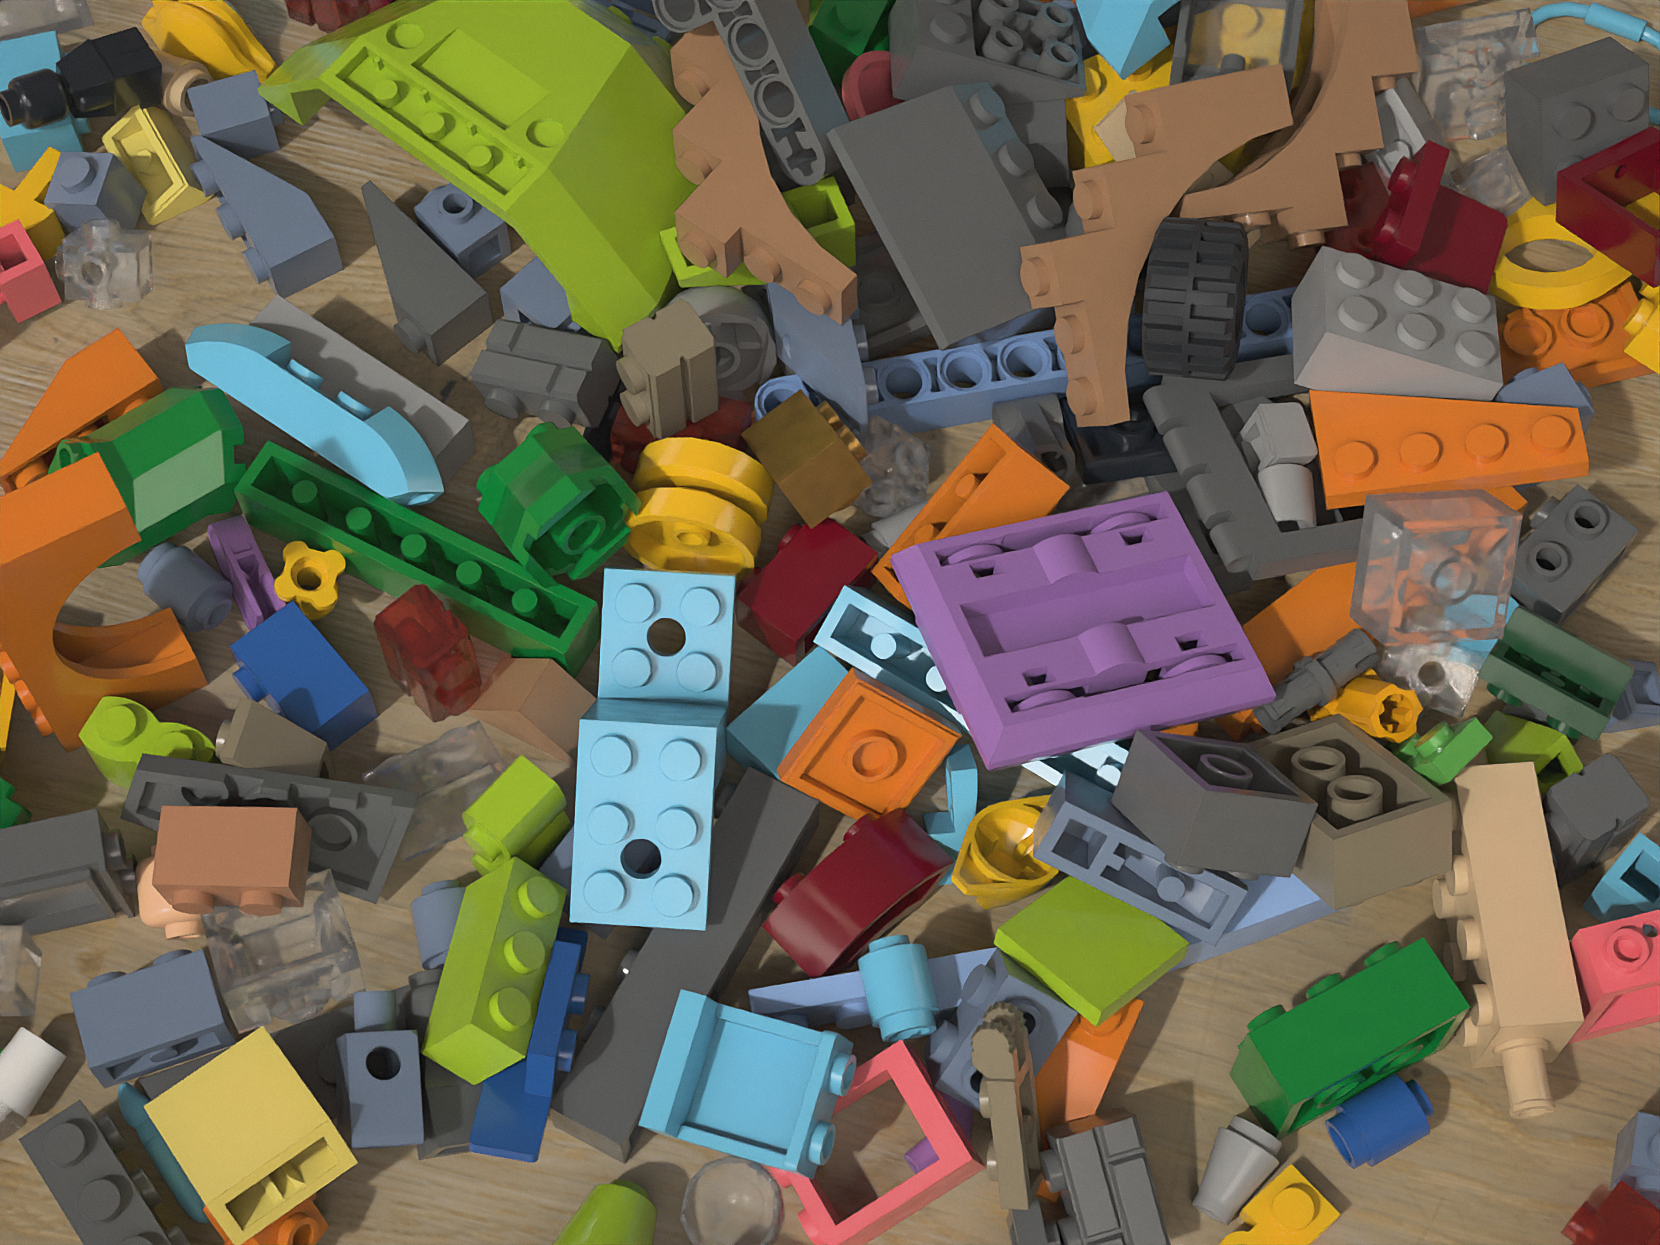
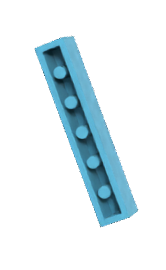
M844 585L813 642L895 691L956 723L959 729L971 735L962 715L958 714L915 622L916 617L865 587ZM1123 740L1023 764L1022 766L1056 786L1066 770L1114 794L1131 743Z

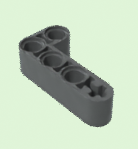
M653 0V7L657 18L670 31L684 33L714 21L777 161L789 179L800 185H813L843 167L826 134L834 127L850 121L795 0Z

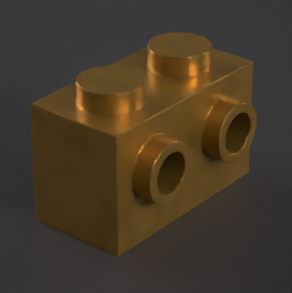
M801 389L741 433L749 447L811 529L832 513L844 510L852 505L860 492L873 483L859 464L868 454L850 429L843 424L826 400L815 407Z

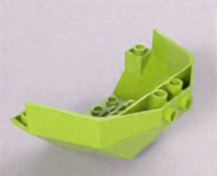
M398 0L298 48L257 88L261 97L302 126L331 98L508 223L517 231L565 290L572 321L596 338L606 339L611 348L618 354L623 350V329L646 317L652 320L656 319L657 311L663 309L677 294L690 288L680 287L660 239V231L676 226L675 211L699 186L689 181L676 166L672 132L695 105L686 101L673 85L670 55L672 46L658 36L650 38L633 26L631 20L621 10L614 6L606 8L593 0Z

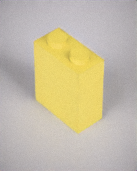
M261 1026L143 1106L201 1199L234 1245H241L358 1163L330 1118L264 1026Z

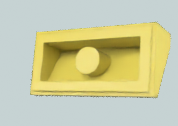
M140 105L133 106L101 137L108 152L115 154L147 192L141 211L148 224L155 226L207 202L214 196V194L208 197L203 195V190L195 180L189 166L196 161L171 117L164 110L155 106L143 110Z

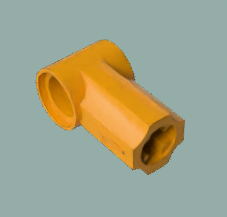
M1369 668L1336 691V698L1325 706L1317 704L1311 709L1306 710L1311 722L1341 714L1370 737L1401 743L1417 732L1416 723L1418 715L1423 708L1414 689L1383 682L1376 672Z

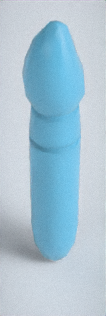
M128 1082L122 1083L118 1090V1102L124 1120L129 1126L136 1129L147 1153L186 1214L198 1223H208L210 1220L202 1210L206 1206L143 1107L151 1102V1100Z

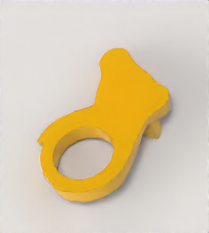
M1652 192L1623 207L1655 229H1660V195ZM1527 197L1497 206V210L1507 218L1508 226L1489 290L1493 295L1510 304L1536 310L1574 308L1602 296L1632 275V273L1555 222L1556 202L1543 206L1534 197ZM1556 239L1573 242L1584 247L1594 257L1583 265L1566 271L1539 272L1524 269L1510 262L1505 254L1518 245L1534 240Z

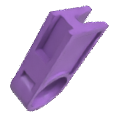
M236 515L209 524L208 536L215 560L223 577L233 586L232 596L250 632L286 606V603L275 594V580L242 515Z

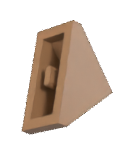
M501 658L470 707L469 712L470 715L577 768L579 720L597 699L553 659Z

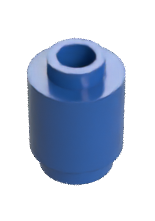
M1391 1074L1337 1105V1114L1327 1119L1325 1125L1336 1149L1352 1169H1356L1365 1163L1374 1167L1429 1135L1430 1127L1427 1119L1434 1115V1111L1425 1092L1415 1080L1411 1079L1404 1083L1399 1076Z

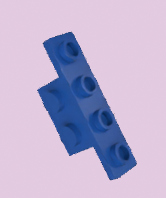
M558 927L526 1057L484 1080L469 1138V1149L471 1152L534 1163L538 1160L558 1071L570 1072L573 1064L578 1030L568 1029L571 1014L583 1016L586 1006L590 975L581 973L588 943V934L585 931Z

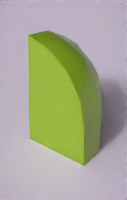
M1495 710L1484 724L1486 730L1494 737L1485 746L1488 764L1534 762L1539 793L1547 794L1551 786L1573 773L1579 774L1584 767L1567 736L1555 729Z

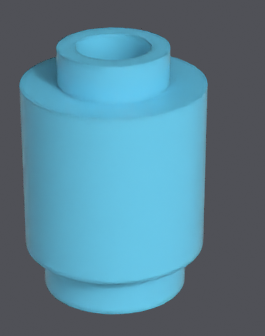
M907 935L888 936L871 942L868 945L870 953L861 957L858 960L871 1023L873 1027L880 1028L882 1041L887 1043H895L901 1039L909 1041L933 1033L937 1029L934 1015L940 1009L925 946L922 944H910Z

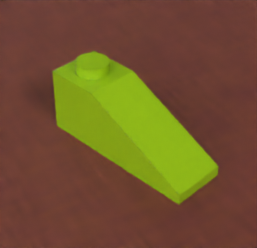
M834 176L820 180L813 185L801 186L781 193L792 214L822 248L845 266L851 267L856 265L855 223ZM676 226L660 231V239L680 287L766 284V282L755 277L743 261L728 278L709 266L707 268L698 267L690 262L678 247Z

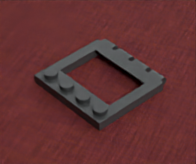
M1293 354L1236 363L1227 381L1163 376L1161 385L1148 389L1143 395L1144 404L1158 432L1164 435L1163 442L1183 481L1187 482L1186 489L1205 527L1211 529L1210 538L1229 573L1248 571L1252 580L1255 581L1463 542L1470 524L1453 494L1392 501L1396 507L1394 513L1281 533L1218 406L1236 404L1262 396L1272 398L1314 390L1294 384Z

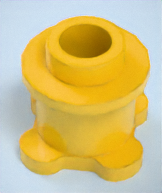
M302 541L290 542L283 550L282 557L285 561V567L280 576L275 579V594L279 599L285 601L286 605L293 601L311 622L322 619L333 611L338 601L339 585L336 579L345 570L346 562L344 556L333 549L321 552L309 549ZM309 585L314 587L315 589L305 590L300 586Z

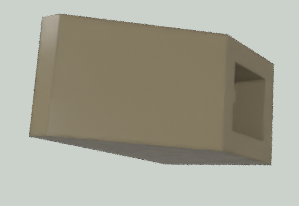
M240 697L233 719H225L217 735L216 757L221 759L223 765L333 780L336 770L327 742L254 700Z

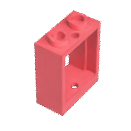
M1660 909L1579 929L1569 945L1584 1022L1567 1044L1659 1022ZM1649 924L1655 927L1657 936L1648 937L1645 935L1642 929L1643 925Z
M902 1039L856 1068L852 1085L844 1097L838 1095L832 1116L892 1078L938 1155L939 1160L842 1222L815 1175L814 1179L769 1167L783 1188L786 1189L793 1185L805 1207L797 1213L799 1221L814 1245H865L986 1168L942 1092L934 1088L928 1069L918 1052Z

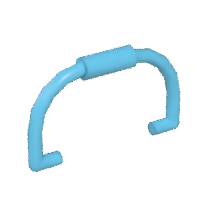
M1568 1L1547 4L1523 17L1510 36L1500 60V67L1505 71H1510L1529 64L1517 59L1524 40L1534 26L1549 18L1570 16L1585 19L1584 24L1635 42H1639V39H1642L1656 47L1659 51L1660 33L1646 26V20L1592 2L1591 6ZM1649 106V122L1660 126V110Z

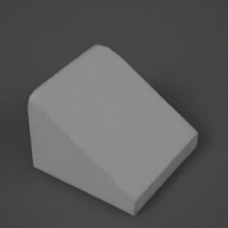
M1296 402L1259 404L1235 438V443L1254 480L1258 473L1267 467L1287 463L1304 466L1318 454V449L1303 407Z

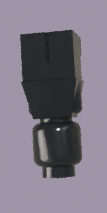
M137 27L93 40L87 39L56 62V72L44 68L13 78L8 83V89L0 91V112L9 127L20 124L28 130H34L64 120L69 115V111L76 119L116 116L123 109L140 105L143 110L161 104L162 64L152 49L149 48L148 43Z

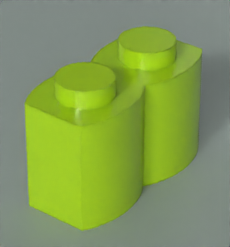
M102 697L79 733L81 741L101 774L117 786L128 790L143 753L222 764L221 759L216 757L214 744L204 734L192 727L179 723H159L157 718L146 707L122 697Z
M519 755L462 813L463 821L468 829L463 834V838L475 852L470 861L482 876L515 856L536 869L572 829L571 822L564 812V809L567 807V801L562 790L555 781L523 755Z

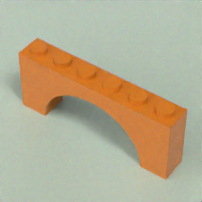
M99 452L0 497V666L9 683L13 684L27 712H30L42 737L44 738L55 733L66 753L84 745L79 737V733L102 697L115 696L130 699L153 712L209 685L171 607L140 619L107 626H72L56 621L59 611L69 595L92 571L115 554L142 540Z

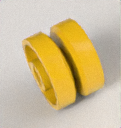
M685 437L665 438L649 443L640 453L633 478L634 493L641 500L642 504L637 516L630 508L627 512L624 522L631 529V532L623 547L632 557L651 569L737 574L736 581L744 579L756 565L761 545L760 526L767 520L774 493V480L762 464L744 452L718 442Z

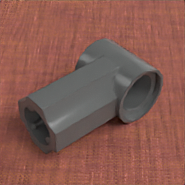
M1055 393L992 404L993 423L1045 463L1064 482L1068 477L1076 473L1075 454L1065 436L1062 412Z

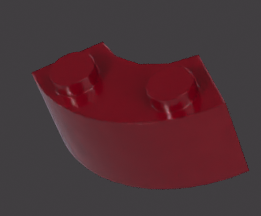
M901 807L886 813L878 819L872 813L863 815L847 830L843 837L844 842L806 876L802 872L794 874L776 891L773 901L778 906L763 923L762 927L811 979L836 975L851 968L869 948L868 945L871 942L877 940L903 917L921 907L955 863Z

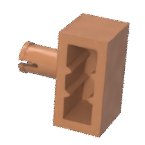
M161 806L151 885L169 905H172L174 910L186 914H210L214 911V906H238L241 911L248 914L273 916L280 914L282 907H304L312 829L298 808Z

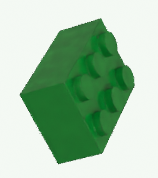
M1424 937L1402 948L1398 941L1391 942L1365 959L1363 964L1366 969L1346 980L1341 973L1332 974L1312 986L1306 992L1305 996L1308 1000L1287 1012L1282 1005H1276L1262 1012L1248 1023L1249 1033L1238 1045L1239 1053L1229 1075L1266 1132L1281 1140L1336 1109L1337 1105L1391 1074L1398 1075L1445 1048L1470 1009V1005Z

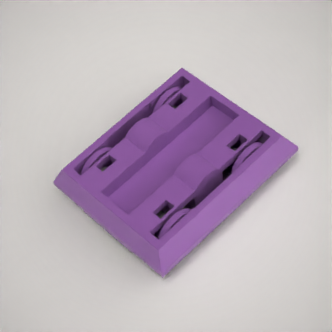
M1168 491L919 543L891 555L890 563L916 616L915 622L958 714L962 715L981 758L990 772L1134 738L1137 729L1160 732L1244 712L1274 702L1276 698L1275 691L1261 662ZM1157 669L1154 681L1144 684L1147 672Z

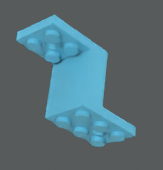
M615 566L604 568L598 698L579 720L569 922L706 931L709 910L715 790L726 768L727 760L726 727L729 723L737 574ZM661 618H672L678 621L683 626L686 634L684 647L678 652L671 654L658 651L652 645L649 637L650 627L653 622ZM635 839H647L653 842L660 850L661 865L658 869L648 874L634 872L624 860L623 852L625 845Z

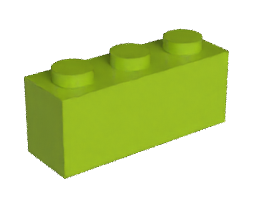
M516 856L466 887L420 1050L421 1054L474 1086L526 1057L567 889Z

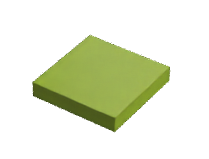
M1069 875L998 927L994 945L1094 1026L1098 1027L1181 962L1186 956L1189 942L1160 919Z

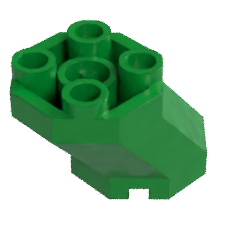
M199 385L171 387L83 437L62 439L61 443H59L49 467L48 475L99 452L142 539L115 554L97 568L122 565L208 515L231 511L237 500L234 488L246 472V463L234 464L233 446L244 445L243 426L223 390L214 387L202 388L203 386Z
M551 421L535 426L528 433L525 441L502 461L484 470L476 484V489L482 495L477 510L493 527L514 557L543 588L558 585L551 576L566 573L572 581L588 577L626 544L631 529L624 522L629 508L637 516L642 504L641 500L574 426L559 429Z

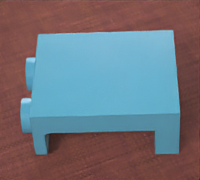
M681 989L639 1125L667 1137L814 1179L817 1165L823 1166L826 1164L834 1146L836 1126L830 1122L838 1095L844 1097L848 1093L854 1079L856 1057L851 1054L854 1043L839 1033L824 1030V1032L812 1030L719 1004L707 996Z

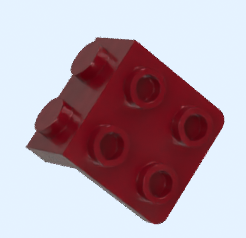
M1428 140L1411 159L1403 156L1391 174L1387 187L1391 194L1386 208L1379 216L1372 231L1371 241L1375 243L1369 260L1405 271H1416L1425 277L1461 288H1472L1487 295L1507 230V218L1501 212L1441 185L1440 182L1450 149Z

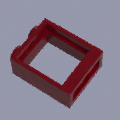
M1651 126L1558 171L1555 222L1652 288L1660 286V229H1655L1623 207L1652 192L1660 195V130Z

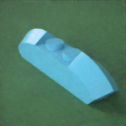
M210 324L195 327L185 344L188 365L191 370L384 498L407 508L432 503L444 492L438 467L428 446L404 417L390 406L370 417L373 413L371 408L342 390L336 399L319 389L325 378L293 358L290 361V341L268 330L244 324Z

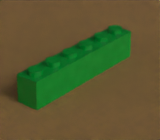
M269 440L234 488V493L249 525L287 544L293 541H302L309 549L321 552L332 549L336 550L344 556L346 562L345 573L516 658L553 659L575 679L601 638L602 625L596 601L558 582V585L543 588L521 564Z

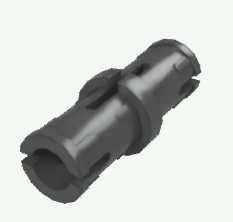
M1354 628L1323 652L1318 653L1312 658L1308 655L1302 657L1293 664L1292 672L1272 686L1276 694L1274 702L1254 708L1252 710L1254 716L1264 729L1271 734H1276L1306 710L1311 709L1317 704L1325 706L1336 698V691L1357 675L1362 674L1370 667L1379 663V656L1375 654L1377 651L1376 647L1363 631Z

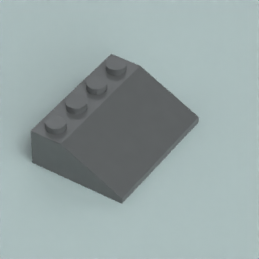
M988 81L949 85L834 127L826 134L941 351L1051 328L1055 325L1056 314L1054 307L1032 309L1030 297L1025 292L1020 278L1022 264L1020 247L1067 237L1065 222L1062 219V210L1057 201L1049 195L1034 167L1032 154L1019 140L1005 114V106L1002 99L992 90Z

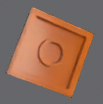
M852 667L776 770L780 781L855 820H858L867 813H872L878 819L899 807L904 811L962 734L956 723Z

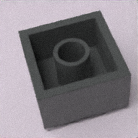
M1610 36L1504 72L1508 177L1543 206L1556 202L1558 171L1649 128V63Z
M1141 729L1136 730L1111 799V803L1165 854L1164 860L1171 867L1194 875L1202 874L1205 869L1222 870L1235 877L1249 881L1258 880L1260 875L1290 878L1318 803L1248 744Z

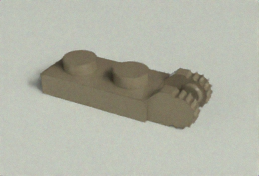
M1003 1000L1001 1003L995 1001L993 1006L989 1005L982 1017L984 1021L982 1025L977 1026L971 1037L972 1043L970 1044L973 1047L971 1052L972 1065L984 1075L979 1094L981 1114L984 1118H991L993 1138L988 1146L987 1171L991 1181H998L1001 1209L1029 1210L1044 1179L1039 1160L1042 1142L1031 1049H1029L1027 1027L1024 1026L1026 1021L1023 1018L1024 1012H1021L1018 1009L1019 1006H1014L1012 1002L1006 1003Z

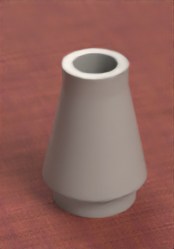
M1233 1116L1226 1129L1222 1127L1218 1129L1199 1192L1192 1205L1215 1221L1228 1226L1235 1213L1280 1164L1275 1157L1282 1143L1255 1124L1243 1118Z

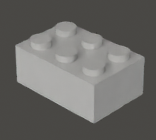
M1326 246L1321 247L1291 297L1294 384L1321 391L1491 402L1503 385L1495 297L1482 294L1472 288H1461L1428 278L1416 271H1405L1369 260L1356 253H1346Z

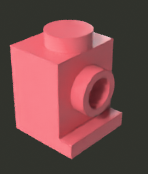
M19 219L0 228V305L6 303L19 324L62 301L44 261Z

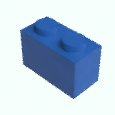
M293 601L230 645V649L239 667L237 671L232 673V677L245 696L258 703L264 700L273 712L327 742L330 752L378 717L370 690Z

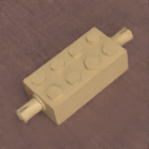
M1457 722V723H1454V724H1450L1449 726L1451 727V726H1454V725L1459 724V723H1461V722ZM1484 747L1450 782L1445 783L1441 790L1442 793L1452 799V870L1439 874V879H1434L1432 887L1433 905L1437 918H1446L1450 942H1446L1444 945V967L1452 980L1457 982L1458 989L1470 1005V1009L1456 1029L1459 1045L1461 1047H1469L1472 1068L1503 1066L1511 1108L1509 1109L1510 1117L1515 1119H1532L1554 1112L1555 1103L1552 1101L1545 1063L1555 1060L1582 1025L1584 1017L1534 762L1489 765L1486 748Z

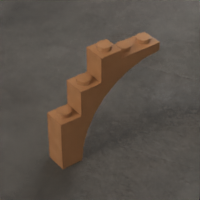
M795 0L807 25L810 21L809 0ZM714 21L688 31L672 47L670 55L673 85L686 101L695 106L676 125L672 132L676 166L689 181L699 186L675 211L678 247L683 255L696 266L701 268L709 266L726 278L743 261L755 277L766 283L774 281L795 295L797 301L809 312L819 316L825 314L840 325H843L857 309V274L822 248L790 211L770 174L760 137V121Z
M1315 0L1312 43L1302 83L1290 106L1293 125L1277 130L1259 155L1226 182L1212 189L1182 196L1168 217L1239 222L1243 224L1245 232L1261 229L1263 244L1288 241L1289 250L1291 251L1323 245L1326 243L1324 233L1348 226L1339 172L1361 167V156L1384 148L1375 95L1389 89H1398L1397 80L1420 72L1407 0Z
M1282 63L1159 87L1124 96L1127 109L1125 126L1127 134L1133 142L1136 158L1072 171L1075 183L1073 202L1077 214L1082 219L1084 233L1020 247L1022 257L1020 278L1025 292L1030 297L1032 309L1054 307L1055 309L1054 335L1056 343L1064 355L1069 381L1066 389L1067 401L1070 409L1076 416L1078 427L1109 426L1130 420L1125 375L1128 320L1139 274L1151 249L1155 232L1163 218L1169 216L1184 192L1217 160L1255 137L1293 125Z

